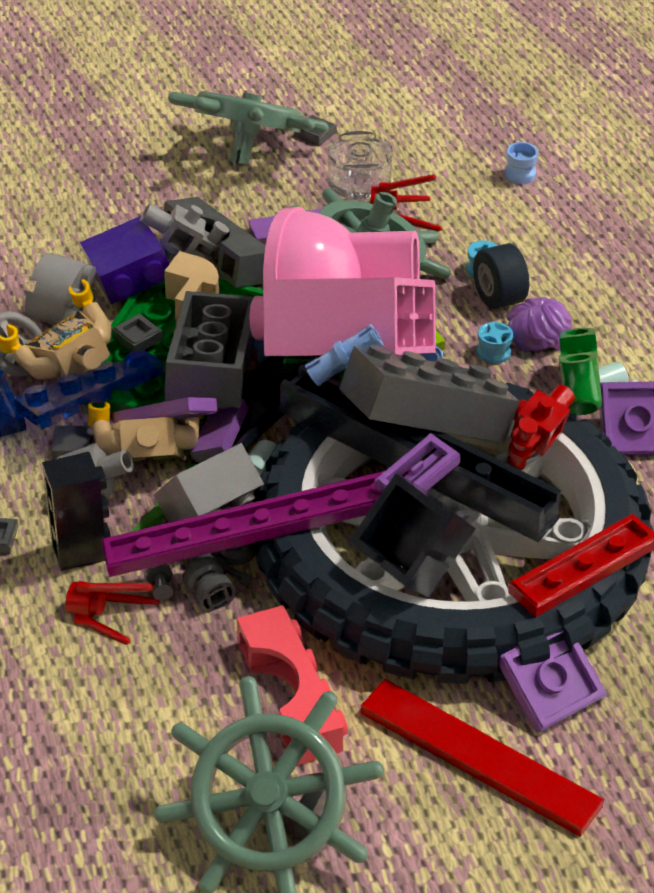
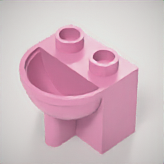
M300 207L282 208L275 215L267 236L263 266V296H255L251 302L249 314L251 333L255 340H264V356L324 355L333 348L335 342L339 340L343 342L371 324L384 344L382 347L389 349L393 354L403 355L404 351L417 354L436 353L435 280L420 279L419 237L417 232L351 233L342 224L328 216L305 211Z

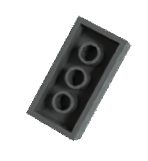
M186 291L166 360L165 401L187 397L216 398L217 408H240L254 344L249 320L250 306L254 297Z
M371 344L369 349L358 346L353 347L339 388L368 419L505 443L520 402L508 391V385L492 378V372L485 367L471 364L469 369L463 368L445 358H437L436 362L428 361L423 356L410 351H404L403 355L393 354L389 349L375 344Z

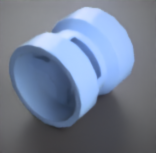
M516 142L509 145L506 152V161L508 162L505 167L506 179L515 184L531 183L536 178V167L534 165L538 161V149L526 142Z

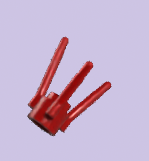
M432 174L395 182H379V186L371 187L370 203H374L375 196L379 192L389 193L396 198L397 203L393 210H397L398 202L430 201V196L398 195V190L392 189L434 181L436 176ZM396 213L411 225L442 231V227Z
M78 581L71 583L65 600V609L67 613L75 614L74 624L88 626L111 639L128 645L131 642L130 638L92 619L94 614L101 615L103 613L106 601L158 605L160 600H157L155 597L113 593L149 592L153 590V585L149 583H89Z

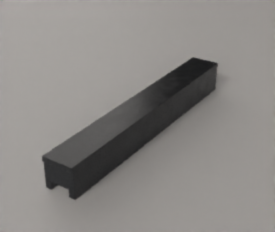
M304 363L298 367V375L291 381L284 379L280 383V412L388 467H391L430 433L460 454V463L433 485L431 489L536 542H539L559 520L560 489L443 432L368 419L339 389L340 381L331 377L320 386H317L308 374L305 367L306 364ZM434 448L431 452H429V453H428L425 457H423L420 461H424L425 459H427V458H428L431 454H433L437 449Z

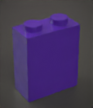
M141 216L80 242L88 264L96 267L95 278L111 305L165 282L164 271L169 266L167 257L149 226L140 221Z

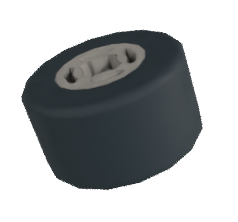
M507 243L485 248L477 252L473 262V277L478 294L485 305L491 309L524 302L528 296L530 281L527 264L520 250L515 245Z

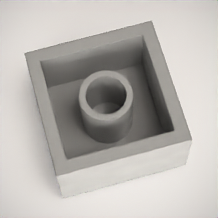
M240 443L175 475L154 494V497L168 523L245 505L255 499L253 492L264 483L244 446Z

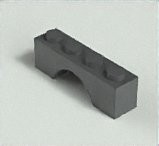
M199 197L165 201L163 211L171 214L176 205L186 210H189L192 205L198 206L203 211L200 218L206 221L205 231L209 233L216 221L225 224L229 228V233L224 235L221 240L219 251H213L219 255L217 271L220 277L235 288L263 283L266 245Z

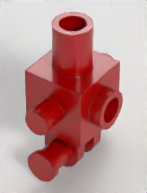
M557 385L549 395L537 390L528 401L522 399L519 402L513 418L515 423L510 435L511 441L508 447L509 456L506 461L507 464L522 470L525 468L526 460L534 452L543 456L563 432L571 410L568 407L575 400L574 393L570 388L565 385Z

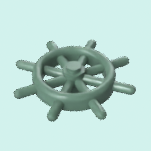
M201 91L197 96L179 92H171L168 96V101L173 105L195 109L194 112L233 120L232 129L233 133H235V139L230 158L231 162L250 165L253 140L260 133L261 125L299 133L300 130L324 134L329 129L325 121L303 117L302 112L298 109L261 102L262 96L243 92L242 98Z
M330 188L322 192V197L327 205L320 210L319 214L336 220L351 233L416 231L419 237L420 270L441 279L449 278L451 271L447 266L425 258L426 244L437 242L438 233L434 230L418 231L404 218L392 212L397 203L393 195L379 192L375 196L374 203L371 204L362 201L341 200Z
M245 676L239 683L245 718L226 726L210 741L186 724L177 723L172 727V737L199 755L192 776L191 799L160 805L155 809L154 817L159 823H168L194 817L203 837L217 852L216 857L200 879L199 889L202 893H213L232 864L250 870L274 871L278 893H297L292 868L312 859L328 844L355 863L366 861L368 857L367 849L338 829L346 807V785L378 779L383 775L384 767L378 761L342 767L333 747L319 733L337 704V696L333 692H324L305 721L302 722L284 715L263 714L257 682L253 677ZM267 733L283 734L292 737V741L273 768ZM248 738L250 740L255 772L228 754L233 747ZM307 749H309L319 762L322 772L289 778ZM219 769L245 788L213 794V783L217 770ZM326 790L325 805L321 817L293 798V796ZM248 806L229 835L219 822L216 812ZM282 813L311 832L301 842L288 848ZM263 816L270 852H259L244 846Z

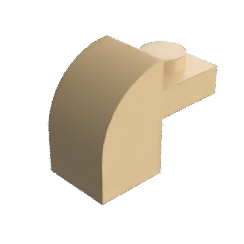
M179 251L164 271L166 298L175 301L176 324L186 291L219 294L218 271L210 261L202 257Z

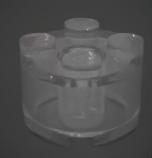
M351 131L341 134L339 141L333 143L332 140L329 143L327 181L330 189L340 199L367 200L370 199L372 186H379V182H391L392 146L385 138L383 143L376 139L375 133Z

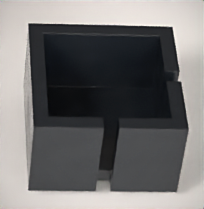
M395 473L349 542L371 560L380 564L381 568L405 587L429 597L450 567L444 562L449 556L455 559L476 528L422 487Z

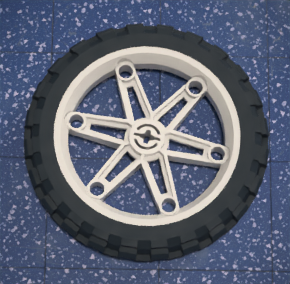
M506 382L508 391L519 401L522 399L528 401L534 394L528 388ZM569 413L562 434L543 456L534 452L526 460L525 468L521 470L536 478L541 476L552 486L560 489L575 519L559 518L556 524L539 542L435 490L427 491L452 511L462 512L464 520L476 528L464 545L463 553L471 549L475 551L486 582L478 586L460 555L462 553H459L455 559L448 556L444 561L450 566L447 572L466 602L426 599L399 592L398 590L403 588L404 585L381 568L380 564L370 558L361 562L354 569L343 560L333 546L326 525L254 542L253 549L258 567L266 575L267 586L281 606L284 605L285 609L290 608L298 624L316 639H321L324 642L328 639L333 640L336 652L360 664L367 665L369 660L383 664V671L385 673L409 679H415L416 673L437 675V683L467 684L469 676L487 675L488 682L506 680L498 665V657L516 647L520 648L521 655H519L521 665H527L550 659L549 645L565 641L569 650L556 656L559 657L572 652L573 645L577 642L586 650L611 631L612 623L624 618L636 601L640 586L645 582L651 552L536 618L508 593L509 589L505 584L495 555L552 559L631 514H634L653 530L650 523L651 508L644 488L641 484L637 485L636 483L638 475L621 451L618 452L616 447L612 446L609 437L587 419L577 421V415ZM512 421L505 443L446 434L485 453L496 455L495 458L507 463L506 461L509 456L508 447L511 441L510 435L515 421ZM299 422L290 431V436L287 440L282 439L266 460V470L260 475L264 484L254 491L255 499L253 503L345 481L348 475L375 460ZM366 516L342 522L359 526ZM562 632L549 640L546 638L547 636Z

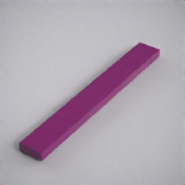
M411 468L402 476L405 477L406 475H408L411 472ZM383 472L103 538L101 541L109 577L366 516L382 494L375 489L374 480Z

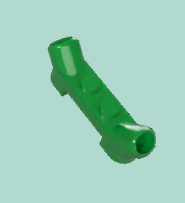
M594 328L565 330L559 334L561 349L559 364L562 385L570 388L575 396V400L568 407L571 409L569 413L573 415L592 414L602 406L596 332Z

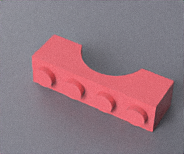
M284 605L237 618V643L250 671L275 675L290 684L296 694L286 705L279 709V715L292 717L304 722L320 696L324 692L331 690L327 680H320L318 677L315 656L310 648L305 650L302 644L301 629L297 620H290ZM333 709L319 733L330 743L336 754L343 751V736L348 734V728L342 711H335ZM280 734L287 748L293 738ZM307 749L297 765L317 759Z

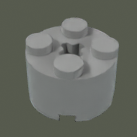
M44 254L31 276V280L37 282L34 292L27 290L25 299L26 315L37 321L54 326L78 310L82 311L83 307L74 305L68 289L71 286L75 293L83 292L85 289L81 280L84 279L89 283L93 294L92 302H95L97 291L92 289V282L95 278L96 267L62 255Z

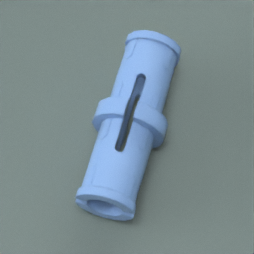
M369 324L351 338L343 342L341 340L335 342L331 350L306 364L305 367L314 383L320 386L335 374L346 369L354 346L369 349L371 344L384 346L376 329Z

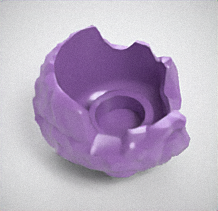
M546 297L530 298L515 306L506 315L509 321L508 326L513 331L516 348H521L524 352H540L541 349L544 350L550 347L559 351L561 350L559 334L565 330L572 329L570 313L556 299H548Z

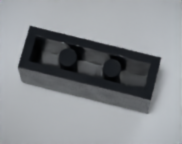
M90 452L42 462L51 544L61 571L105 561L101 539L111 537L107 522H104V518L109 517V508L105 495H101V490L107 489L103 467H95Z

